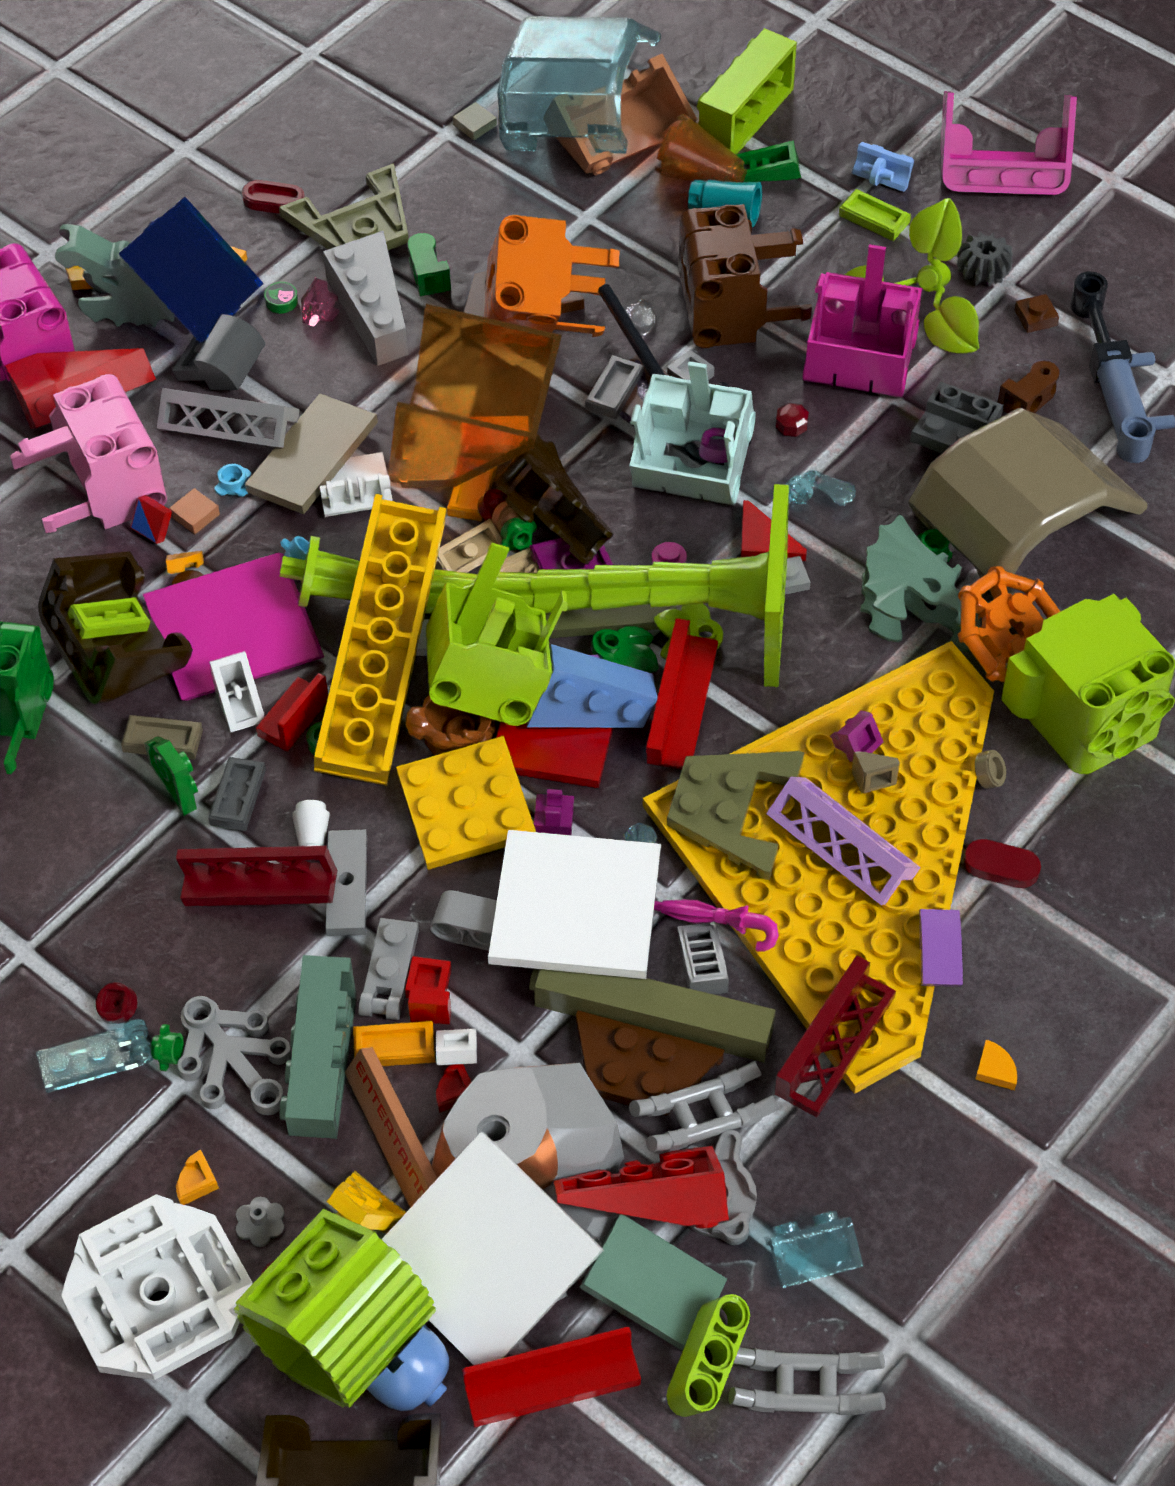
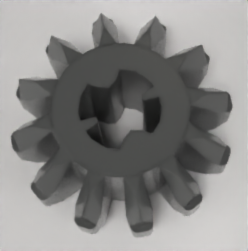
M979 232L977 237L968 235L966 241L961 243L960 250L958 251V272L963 273L964 280H975L976 286L980 282H985L989 287L993 281L1002 283L1003 278L1009 275V271L1012 268V246L1006 244L1005 238H995L994 232L990 236H985L982 232Z

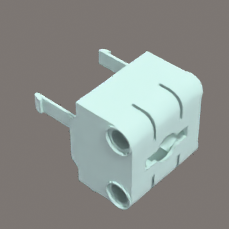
M691 361L688 362L690 380L668 375L652 374L642 410L641 406L636 404L630 424L634 425L636 432L629 465L632 475V486L664 492L666 489V493L697 499H701L703 496L704 500L735 505L748 445L755 426L756 412L753 409L751 391L709 384L707 364ZM710 428L726 429L724 438L719 436L711 437L723 439L725 442L728 462L724 463V466L706 463L699 468H690L681 461V458L664 455L666 444L684 447L692 441L701 442L702 434Z

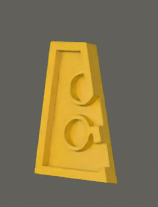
M356 1171L345 1182L343 1181L327 1200V1203L338 1211L337 1215L372 1231L380 1230L385 1234L406 1213V1211Z

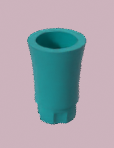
M711 179L707 181L694 180L689 189L688 208H711L744 204L747 218L752 222V227H754L761 209L762 185L761 182H727Z

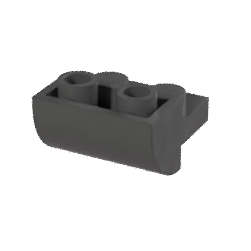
M222 314L213 329L209 325H205L211 332L209 335L201 326L199 327V330L207 337L205 340L197 332L195 333L172 370L178 381L205 380L210 390H238L266 343L259 332L249 323L235 316Z
M940 381L927 401L925 413L912 430L910 442L943 453L958 439L1000 418L1004 405Z

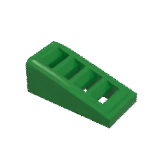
M794 140L732 155L736 182L781 181L801 178ZM750 164V169L744 170V165Z

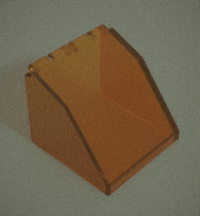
M426 304L416 381L420 383L415 384L410 404L397 402L388 470L390 481L400 483L402 488L456 487L533 449L562 335Z

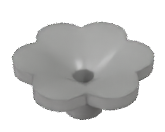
M261 1196L254 1198L250 1205L240 1206L236 1212V1219L238 1221L236 1226L237 1236L241 1240H250L256 1247H263L269 1243L270 1239L279 1238L285 1230L282 1222L285 1214L283 1207L278 1203H270L267 1198Z

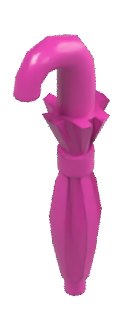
M698 900L655 901L654 910L661 911L663 914L694 924L712 922L729 924L742 934L746 933V928L763 930L766 933V939L757 942V952H765L773 948L779 936L777 924L768 916L748 912V905L729 910L715 908Z

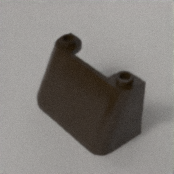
M130 551L53 558L39 598L38 612L43 626L86 697L93 704L108 703L184 668L191 658L193 651L190 642L182 633H170L164 639L138 598L139 591L145 580L144 571ZM136 597L150 620L148 631L82 639L79 635L81 629L75 628L73 624L75 619L69 618L68 611L70 605Z
M441 1413L413 1414L404 1418L398 1427V1440L312 1441L310 1427L303 1419L292 1415H266L256 1486H440Z

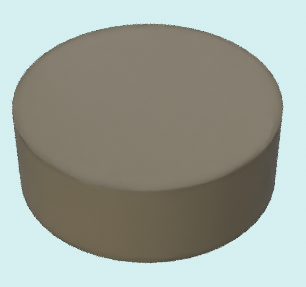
M995 750L977 754L975 772L981 786L985 789L1002 786L1006 779V766L1002 756Z

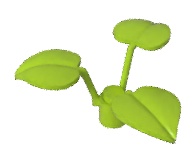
M946 198L921 210L913 218L909 228L912 246L920 253H928L927 260L931 264L922 267L917 277L894 284L909 286L918 283L925 291H936L933 302L936 310L929 313L924 319V329L927 337L934 345L945 351L970 353L979 349V321L974 306L967 299L958 296L948 297L940 305L942 293L945 292L944 286L949 283L951 278L950 269L941 261H949L956 256L962 243V226L959 213L952 199ZM867 265L853 268L845 275L865 278Z

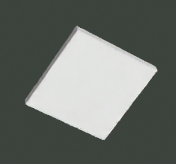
M508 830L489 947L488 964L646 979L661 844Z
M480 1132L381 1239L401 1255L400 1258L407 1262L412 1268L411 1271L422 1280L421 1284L427 1287L429 1291L428 1296L432 1297L434 1301L432 1306L436 1307V1312L429 1321L473 1365L505 1358L604 1251L484 1132Z

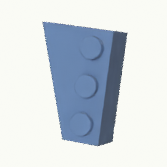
M553 644L550 645L552 663L550 682L545 692L541 695L532 717L526 722L527 727H644L658 699L652 673Z

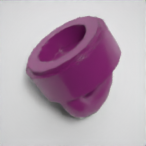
M710 428L702 434L699 456L714 463L728 462L724 440L711 438L713 436L724 438L726 429Z

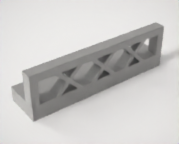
M162 388L157 428L283 448L287 421L297 422L299 409ZM171 403L179 404L187 415L177 424L168 423ZM189 406L197 408L192 411ZM205 409H210L217 419L208 429H204L196 418ZM220 411H225L227 413L222 416ZM238 413L242 415L248 426L238 434H234L227 421ZM250 415L258 417L253 421ZM267 418L276 419L274 440L264 438L257 427ZM191 422L194 427H189L186 425ZM222 427L225 432L216 431V430H217L218 428ZM252 431L256 437L247 435Z

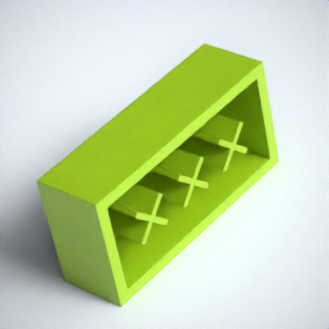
M765 28L756 38H752L743 53L733 59L726 72L720 74L707 93L704 92L698 100L699 122L696 127L698 149L727 162L732 161V155L739 153L793 91L796 41Z

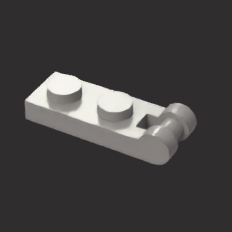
M380 918L364 990L360 997L359 1015L372 1017L373 1013L386 1015V1019H400L412 956H414L419 934L417 922ZM377 994L390 995L388 999L377 998Z

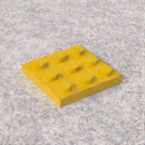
M504 736L396 767L428 870L505 848L508 830L536 832Z

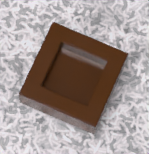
M1047 294L1016 301L1014 311L1027 333L1058 326L1059 315Z

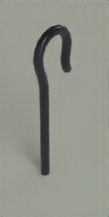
M604 284L599 287L598 293L651 377L652 374L665 375L610 285ZM726 382L718 383L720 386L729 387ZM694 441L687 443L684 447L681 446L682 450L695 462L702 465L712 463L724 466V463L709 462L699 456L700 448Z

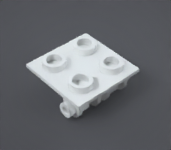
M383 452L350 457L331 482L326 481V485L320 486L325 517L371 510L375 494L382 495L384 500L393 501Z

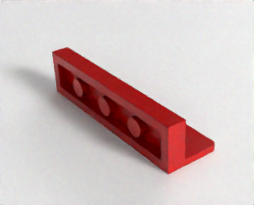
M675 619L646 746L647 764L680 770L683 768L686 756H694L718 648V641L715 639L690 635V620Z
M630 1327L463 1368L464 1389L474 1428L641 1385V1377L631 1345L632 1333Z

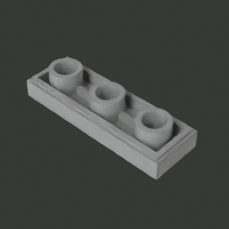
M366 829L328 831V850L338 872L333 903H326L327 936L366 935L367 831Z

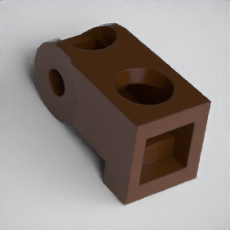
M1050 361L1034 363L1031 366L1030 373L1016 383L1009 378L1000 386L997 403L1004 405L1003 411L1007 414L1017 408H1023L1036 413L1054 397L1057 387L1056 381L1060 375L1059 368Z

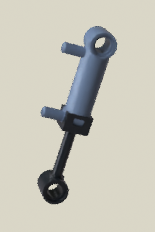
M1092 271L1083 272L1075 279L1070 308L1077 316L1090 319L1097 343L1093 345L1089 368L1094 383H1100L1118 439L1116 452L1124 461L1130 463L1143 462L1149 457L1156 430L1175 428V416L1147 417L1131 368L1154 365L1155 355L1153 352L1131 354L1127 340L1111 341L1102 315L1108 282L1100 273Z

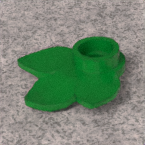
M625 626L618 631L601 629L594 634L591 641L593 655H598L600 659L648 673H655L659 669L657 657L652 649L648 647L654 637L647 630L636 626Z

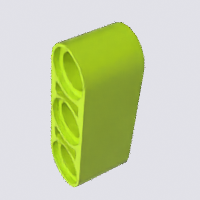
M730 1294L705 1303L698 1311L667 1390V1403L676 1415L682 1417L693 1416L713 1409L718 1403L750 1320L749 1307L740 1296ZM720 1308L727 1315V1326L720 1318ZM705 1346L712 1353V1364L705 1358ZM690 1385L697 1392L696 1404L691 1400L689 1395Z

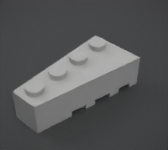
M384 231L323 251L326 279L377 366L407 356L406 327Z

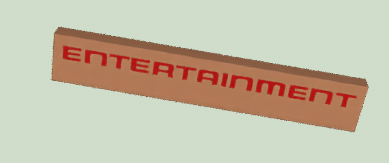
M373 1047L361 1048L346 1069L345 1075L411 1208L438 1178Z

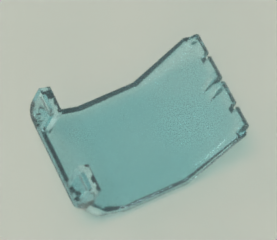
M529 16L523 19L503 61L497 91L499 138L505 149L536 151L538 142L536 136L588 138L596 153L610 151L611 153L626 154L628 141L621 126V92L624 74L637 42L657 46L658 42L661 41V33L631 18Z

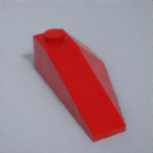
M144 348L35 353L4 366L31 429L51 423L49 415L56 407L53 394L64 391L69 387L81 385L106 374L116 376L125 392L156 380Z
M713 1146L659 1154L660 1162L650 1165L641 1164L638 1160L624 1163L625 1167L615 1174L599 1169L553 1181L557 1202L561 1204L685 1226L694 1225L696 1228H711L718 1225L720 1221L729 1220L724 1171Z

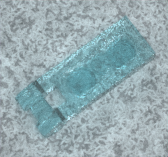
M141 1019L131 1020L118 1029L37 1051L36 1054L46 1092H53L152 1062L154 1059L151 1056V1044L147 1043L146 1040L149 1033L146 1022ZM131 1044L129 1051L120 1052L119 1047Z

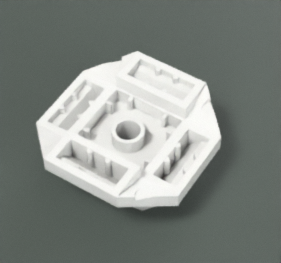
M156 1194L79 1234L74 1250L75 1255L67 1273L61 1297L100 1373L156 1380L232 1339L240 1323L237 1317L238 1314L234 1311V1308L237 1306L235 1302L253 1283L214 1214L174 1203L173 1200ZM158 1291L169 1292L160 1301L150 1300L151 1296Z

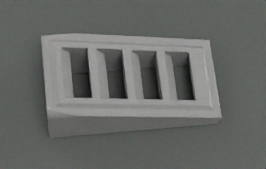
M716 923L678 926L677 934L687 988L709 994L728 993L729 979ZM709 934L707 939L688 941V937ZM711 946V950L695 952L690 950V948ZM713 958L714 960L708 962L693 963V960ZM710 969H715V971H716V972H713V973H705V974H697V975H696V972H695V971L710 970Z

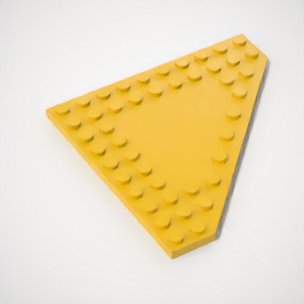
M952 641L730 753L804 752V760L799 777L810 780L921 867L912 880L901 881L885 905H880L766 814L785 785L757 780L741 836L778 844V853L770 881L757 876V871L743 863L739 866L728 860L727 854L710 845L707 848L667 826V816L679 780L643 798V807L717 908L732 910L748 905V912L768 916L777 924L779 934L777 942L773 948L765 952L756 951L757 942L766 939V933L763 930L746 928L745 934L740 933L735 928L733 930L806 1029H808L856 955L871 962L869 977L896 991L892 1003L843 1077L854 1094L920 1058L935 986H921L919 910H950L977 779L975 759L977 754L982 752L994 695V690ZM861 710L872 713L884 741L873 754L898 758L900 762L896 785L867 793L860 792L852 774L853 763L849 762L846 753L835 748L830 737L835 731L838 732L845 726L844 722L847 719L853 718ZM791 796L781 813L791 821L802 819L800 802ZM810 811L811 817H817L814 813ZM824 821L812 822L814 839L819 843L831 842L829 825ZM803 824L797 825L804 830ZM838 833L839 840H844L845 838ZM852 843L840 845L842 861L848 866L860 865L858 848ZM826 847L827 850L833 853L832 847ZM867 856V858H868V863H873V862H875V861H873L871 858H869V857ZM881 866L869 868L871 884L881 892L892 875ZM860 869V870H854L856 873H858V874L862 877L861 869ZM865 988L857 997L861 1009L877 1006L882 997ZM853 1005L851 1006L849 1011H854ZM870 1017L864 1018L865 1023L868 1021ZM857 1019L842 1022L838 1026L841 1039L858 1036L861 1031ZM832 1035V1037L830 1038L829 1041H834V1036H833V1035ZM850 1047L844 1048L846 1053ZM838 1049L824 1052L834 1067L840 1064L841 1059Z

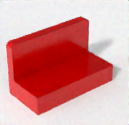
M318 673L311 682L297 677L256 727L257 736L288 752L327 704L328 689L326 676Z

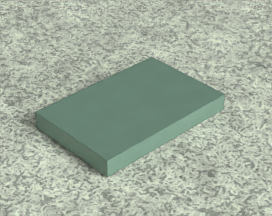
M619 1214L616 1216L601 1245L604 1251L591 1264L579 1288L683 1351L701 1306L719 1298L727 1278L627 1216Z

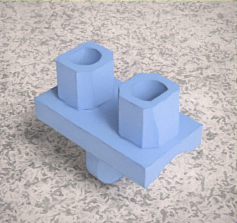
M861 142L858 145L857 159L852 174L869 179V183L877 186L880 183L905 192L908 188L914 159L904 154L899 155L885 150L883 147L875 144L870 145Z

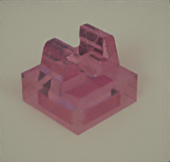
M315 278L301 298L303 323L315 327L319 320L332 322L338 315L339 309L333 308L338 301V296L328 291L327 281Z

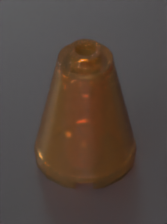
M681 114L677 117L682 122L678 127L671 125L657 154L656 159L662 162L661 167L655 166L656 173L689 182H694V180L707 181L709 179L727 182L744 181L747 170L744 169V161L689 116Z

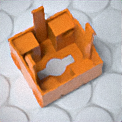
M519 215L505 217L499 226L487 260L484 331L492 339L518 341L534 345L547 344L553 330L591 333L592 337L601 336L605 331V326L558 322L561 315V300L570 291L600 295L598 289L605 284V278L571 275L572 263L618 268L620 250L573 246L565 237L566 221Z

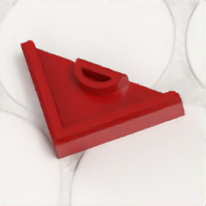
M743 500L741 557L756 556L768 552L770 547L771 519L749 500ZM788 534L787 558L800 556L802 561H806L807 549Z

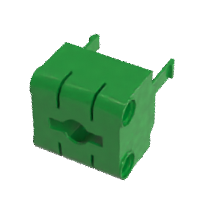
M0 621V735L12 736L3 763L6 773L12 774L17 767L15 759L22 738H36L47 702L52 695L54 676L49 667L41 639L40 627L12 622L3 623Z

